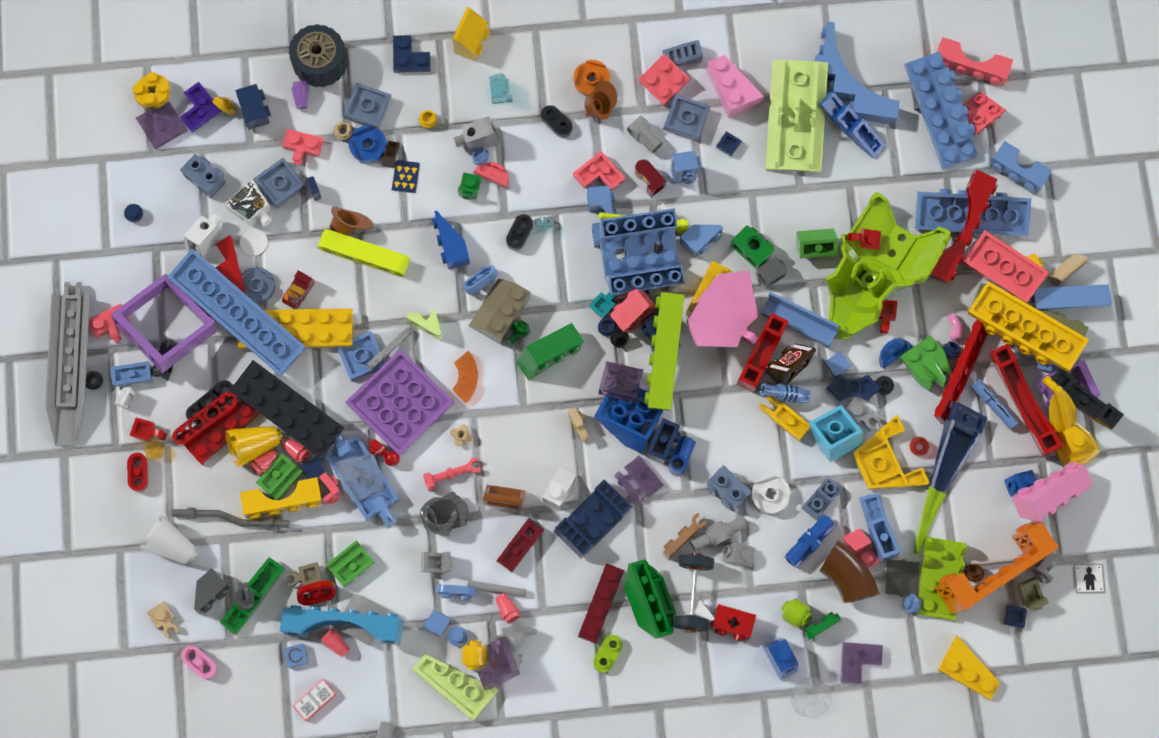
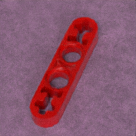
M230 392L222 394L176 428L172 434L173 441L179 446L189 444L232 412L238 405L237 397ZM227 397L229 399L234 398L232 400L233 404L231 406H229L228 404L223 406L225 411L222 412L221 408L217 404L220 403V405L222 406L226 403L225 399ZM215 408L218 410L216 418L208 417L210 409ZM195 420L202 421L203 426L201 429L194 430L192 428ZM187 426L189 427L190 431L194 433L193 435H190V433L188 432L184 436V441H182L181 439L177 441V439L179 438L178 434L180 432L182 434H185L187 432V429H185Z

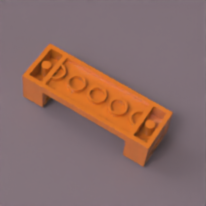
M1031 521L1016 529L1017 533L1012 537L1023 554L1016 557L1013 563L1006 564L998 569V573L991 574L983 579V583L972 587L964 573L956 575L954 572L939 580L940 584L935 589L950 612L955 614L967 610L1058 549V545L1043 522L1034 523Z

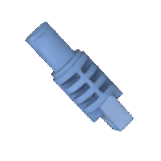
M763 383L760 389H765L760 391L762 396L775 397L778 401L790 403L810 402L811 391L798 386L781 383L775 386Z

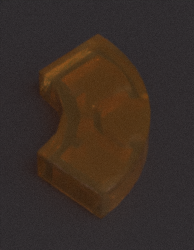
M469 351L454 362L459 377L457 384L452 390L465 404L472 398L478 384L477 365Z

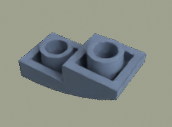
M827 477L802 506V509L813 519L817 520L843 488L830 477Z

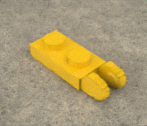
M767 396L768 402L777 407V409L773 412L764 404H760L759 409L800 442L810 430L809 423L783 402L781 403L774 397Z

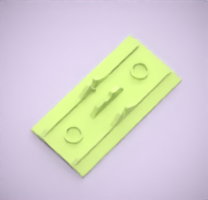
M772 60L765 170H795L821 173L825 112L818 105L826 97L827 62Z

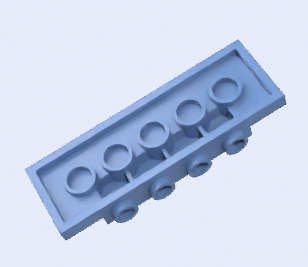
M940 51L905 63L904 67L942 169L977 157L978 154L972 140L975 128L967 120L966 116L969 115L968 109L965 105L962 106L960 101L962 93L959 88L955 87V74L952 70L949 71L948 67H945Z
M940 189V192L917 191L914 229L935 230L937 227H942L952 232H961L968 213L966 190H958V194L951 193L950 189ZM996 192V196L989 197V207L986 212H982L980 219H982L981 224L977 230L974 229L973 233H983L986 230L990 234L1028 236L1032 198L1007 197V193Z

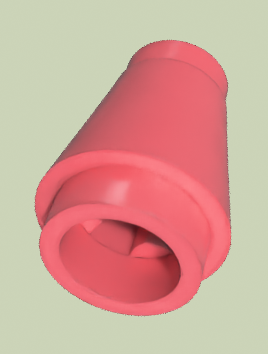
M289 437L285 438L281 444L296 462L304 463L311 454L310 450Z
M272 449L252 460L249 465L254 473L260 476L266 472L279 456Z
M505 593L495 598L503 621L510 624L520 617V610Z
M332 628L321 639L325 647L341 657L350 650L337 630L334 631Z

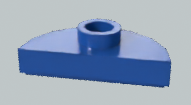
M894 338L889 341L880 352V367L885 369L913 347L911 343L902 338Z

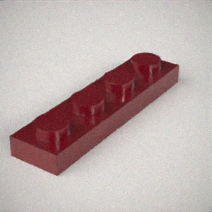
M606 563L578 638L594 644L597 643L623 576V569Z

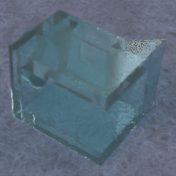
M502 73L490 76L492 104L513 102L512 94L509 91L508 78H505V75Z

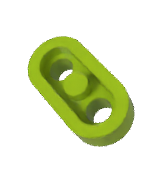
M609 635L604 639L593 662L598 672L606 673L612 669L623 647L620 637ZM611 641L616 642L617 646L615 648L609 646ZM606 659L607 665L602 666L600 660Z

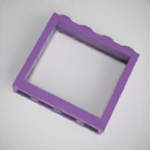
M167 274L161 276L111 313L113 323L161 373L165 372L217 332L215 319L210 314L207 315L202 307L168 279ZM169 288L204 325L162 356L126 318L163 290Z

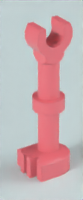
M472 458L469 463L454 469L450 467L446 469L447 471L432 475L430 472L423 474L427 490L436 489L434 482L447 478L454 479V476L466 472L479 473L481 471L480 467L476 469L472 467V464L478 462V459Z

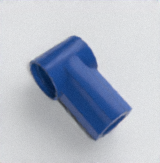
M680 436L669 462L668 468L672 475L681 476L685 472L696 445V441L692 438ZM680 462L683 467L677 469L673 466V463Z

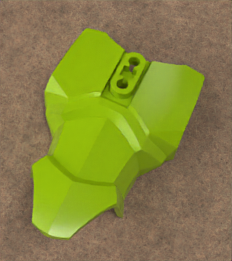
M875 192L849 233H861V229L881 231L879 250L859 248V242L848 241V233H842L841 250L843 258L834 274L829 275L825 279L830 294L828 320L838 325V333L835 338L848 340L863 329L877 323L883 308L882 302L894 290L900 291L912 287L914 284H923L930 276L951 238L949 230L937 227L935 230L921 235H914L897 225L889 200L882 194ZM902 237L906 238L903 242L899 241ZM895 251L896 255L894 257H889V255L891 253H894Z

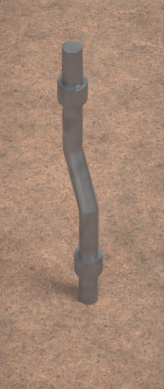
M196 507L172 509V517H187V519H196L197 517L220 518L240 527H265L267 530H273L274 528H289L290 526L289 520H274V518H265V520L241 519L221 510H199Z

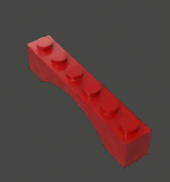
M979 170L973 171L966 186L968 213L965 225L958 238L942 253L930 274L931 277L944 283L954 280L957 274L955 269L958 263L961 264L964 260L965 253L963 252L966 246L969 247L974 237L971 235L974 229L977 230L981 224L982 219H980V216L989 207L990 202H988L990 195H994L998 187L996 182L998 179Z
M1007 343L991 351L989 357L1042 457L1061 449L1063 445L1054 428L1037 404L1009 344Z

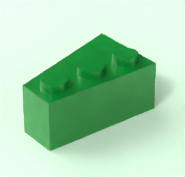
M570 323L526 346L516 363L529 381L554 364L560 363L570 354L571 356L577 354L581 350L580 347L584 340L574 325Z

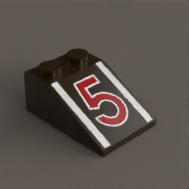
M795 343L792 347L788 345L781 352L782 356L778 360L774 358L767 365L769 368L766 373L777 384H788L810 364L816 349Z

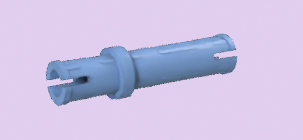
M981 379L971 386L983 399L981 401L994 411L1009 430L1019 422L994 395L995 392H991Z

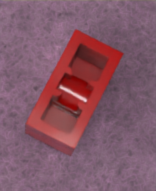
M718 604L711 629L715 630L714 633L717 635L726 636V634L734 636L733 639L745 642V639L749 640L751 638L756 615ZM732 619H734L735 624L738 625L735 626L734 629L730 628L731 624L728 623L731 622Z

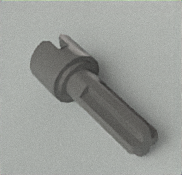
M240 581L234 596L235 605L241 611H248L255 604L254 593L249 589L247 582L242 583Z

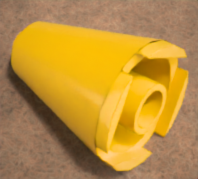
M275 426L226 430L228 434L226 435L230 454L231 456H236L237 459L234 461L236 467H241L273 449L282 440L281 431L276 429Z

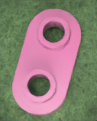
M187 646L183 649L181 653L182 661L203 679H210L215 676L217 665L196 646ZM191 653L196 654V657L193 660H190L189 655ZM205 666H210L211 668L208 673L204 672Z

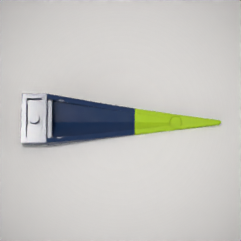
M953 402L948 420H945L913 551L916 554L919 552L950 487L981 437L987 420L986 416L959 402Z

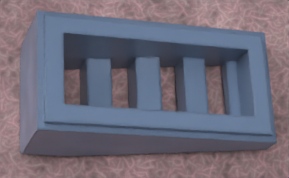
M699 40L662 51L669 59V54H673L674 61L672 62L676 66L701 62L703 60ZM693 49H695V52H696L695 55H693V53H692V50H693ZM684 51H688V57L685 56ZM678 52H680L681 59H678Z

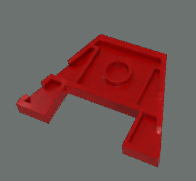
M229 235L216 244L225 261L215 268L242 292L246 293L241 269H239L237 253L234 248V240Z

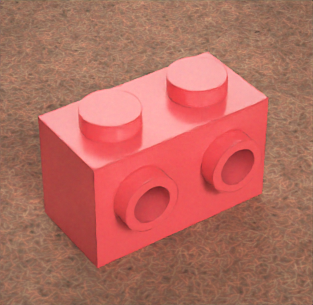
M636 289L628 293L627 298L614 307V311L610 316L623 332L632 333L657 308H655L656 305L645 291Z

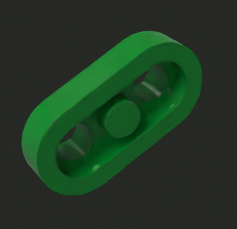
M830 612L822 617L824 621L817 625L814 622L806 628L808 632L805 633L807 639L811 640L842 620L839 614Z

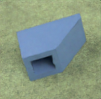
M694 224L680 237L679 243L694 258L699 254L702 256L707 252L708 246L712 242L716 243L722 237L723 227L721 225Z

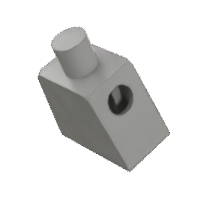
M489 116L463 125V134L454 137L456 147L467 145L470 151L500 145L496 127Z

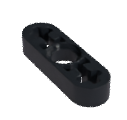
M227 380L217 383L186 410L187 419L189 420L193 416L192 411L198 412L201 410L200 404L203 408L206 407L205 401L207 398L213 397L217 399L218 397L214 393L217 392L219 395L223 391V386H230L228 388L230 390L233 386L232 383ZM215 408L210 409V410L208 411V416H209L210 414H212V413H213L215 410H217V409H215ZM195 420V421L193 422V424H199V423H201L202 421H201V420Z

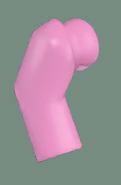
M953 313L947 319L953 326V332L949 333V337L952 341L956 342L963 337L964 326L957 315Z

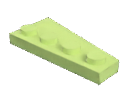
M427 654L412 669L414 673L472 722L499 691L478 679H474L459 670L457 671L449 667L447 664Z

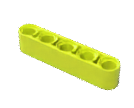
M328 229L323 230L317 246L318 249L326 253L399 277H404L410 262V258L404 254Z

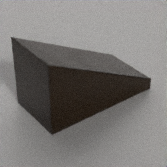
M388 140L383 155L384 167H395L399 142Z

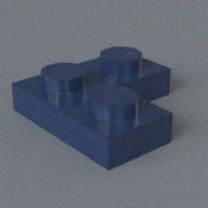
M393 35L394 73L431 72L430 52H412L411 35Z

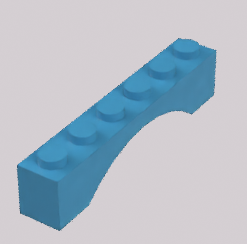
M290 605V608L283 607L280 631L285 635L306 636L310 632L324 626L346 624L366 630L380 643L400 645L403 620L394 613H386V616H381L379 613L368 611L367 614H359V611L348 610L345 613L335 608L321 611L319 607H309V609H302L298 605Z

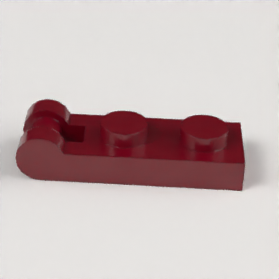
M528 518L496 562L513 573L545 529L541 526H536L534 521ZM528 529L534 533L531 537L526 534Z

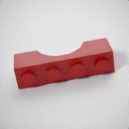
M771 313L736 385L754 393L787 327L788 320Z

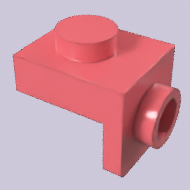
M323 473L319 478L330 493L322 500L326 505L329 503L332 505L339 500V495L342 493L336 486L339 483L332 474L328 476L326 473Z

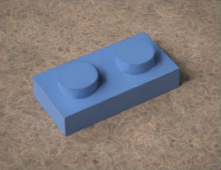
M146 361L111 367L112 385L119 387L152 382L151 363Z

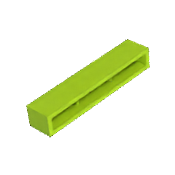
M661 292L660 297L656 298L655 308H659L658 316H654L653 327H657L656 335H652L651 346H654V354H650L649 365L652 366V372L647 374L646 384L650 385L649 392H645L644 404H648L647 409L671 411L684 304L683 294Z

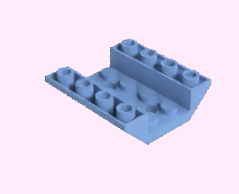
M675 208L600 219V249L604 276L610 295L630 293L636 289L643 291L685 284L683 265L679 264L674 230V228H677ZM655 243L662 245L661 252L655 253L653 251ZM620 248L625 250V256L622 259L616 257V251Z

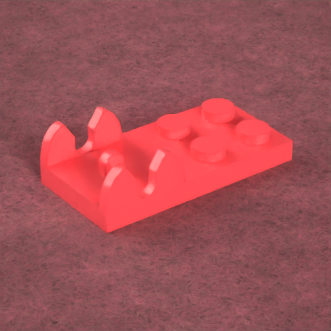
M986 230L963 260V264L968 269L977 271L983 279H989L1025 303L1029 302L1049 274V271Z

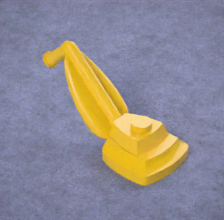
M1047 376L1043 379V384L1047 385L1054 393L1049 405V420L1055 432L1059 433L1057 436L1063 445L1061 449L1055 451L1064 468L1066 464L1071 462L1085 465L1099 454L1100 448L1092 435L1083 426L1076 424L1078 416L1071 397L1050 376Z

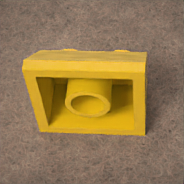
M469 7L466 8L454 34L453 46L455 54L475 61L477 55H481L483 51L482 44L484 40L489 38L491 30H489L488 22Z

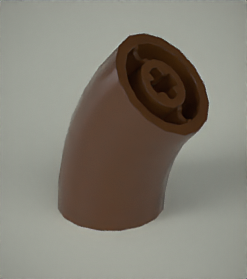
M837 540L819 572L829 578L842 597L843 603H852L880 595L877 584L866 564L850 547Z

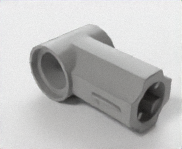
M643 116L638 117L626 128L631 137L639 140L651 153L660 149L664 143L651 129V125Z

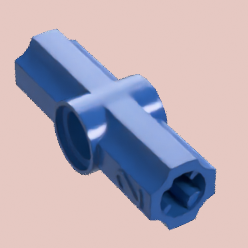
M824 514L810 529L806 530L797 540V544L788 551L784 558L789 564L797 568L810 553L812 554L823 543L822 540L829 535L836 524Z

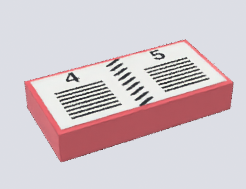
M323 679L296 702L293 707L307 721L337 694Z

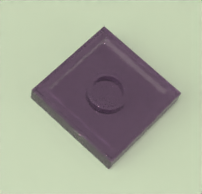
M169 100L162 107L152 108L136 117L155 150L187 132L185 125Z

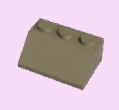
M498 278L470 322L469 327L502 345L512 329L513 323L517 321L530 300V291L514 282Z

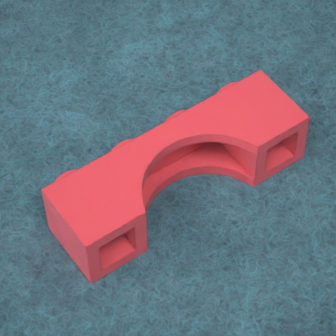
M942 37L937 52L940 51L946 68L955 70L958 74L970 75L977 80L989 81L996 86H1004L1013 59L995 54L985 62L972 61L962 52L960 42Z

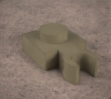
M318 562L298 567L299 573L286 574L287 578L291 576L295 578L293 583L288 584L290 587L296 586L299 582H302L304 586L322 581Z

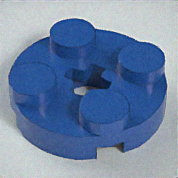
M368 125L357 128L349 140V149L352 156L363 164L378 161L384 155L387 146L383 132L378 128H372ZM368 140L369 143L373 142L370 148L363 147L365 145V141Z

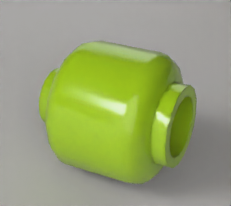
M796 598L790 602L787 600L781 608L783 620L795 628L805 627L812 616L810 607Z

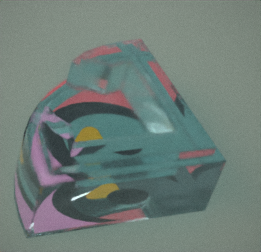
M551 217L534 219L536 231H541L554 225Z

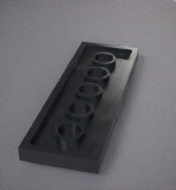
M254 360L251 361L229 390L320 459H322L345 428Z

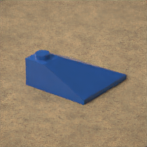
M616 377L594 418L624 446L642 454L663 410L647 409L648 404H644L645 392L647 391Z

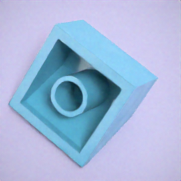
M842 405L809 422L815 440L829 462L863 445V431Z

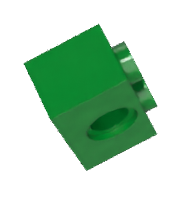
M746 225L732 239L730 246L757 270L773 256L775 249L770 241L764 240L759 236L760 233L754 227L750 228ZM749 244H756L758 249H751Z

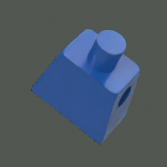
M779 637L762 646L780 680L798 671L799 663L785 638Z

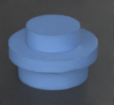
M479 148L472 154L475 165L485 164L490 156L489 151L484 148Z
M910 594L904 602L906 611L911 614L917 613L921 608V598L917 597L916 594Z
M462 627L452 628L448 634L449 642L456 647L463 646L468 640L467 631Z

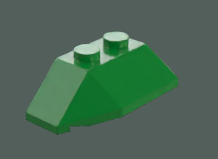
M646 559L629 563L624 590L637 625L655 639L673 634V620L676 616V610L663 576L654 567L649 565Z

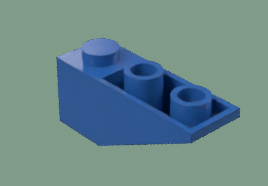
M437 210L434 211L435 217L432 218L434 229L438 228L440 235H436L438 245L443 246L444 252L441 253L443 264L447 263L448 269L470 264L465 240Z

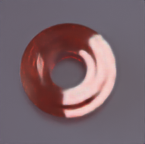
M915 437L911 440L909 448L914 455L922 456L929 450V443L923 437ZM916 444H921L922 449L918 450Z

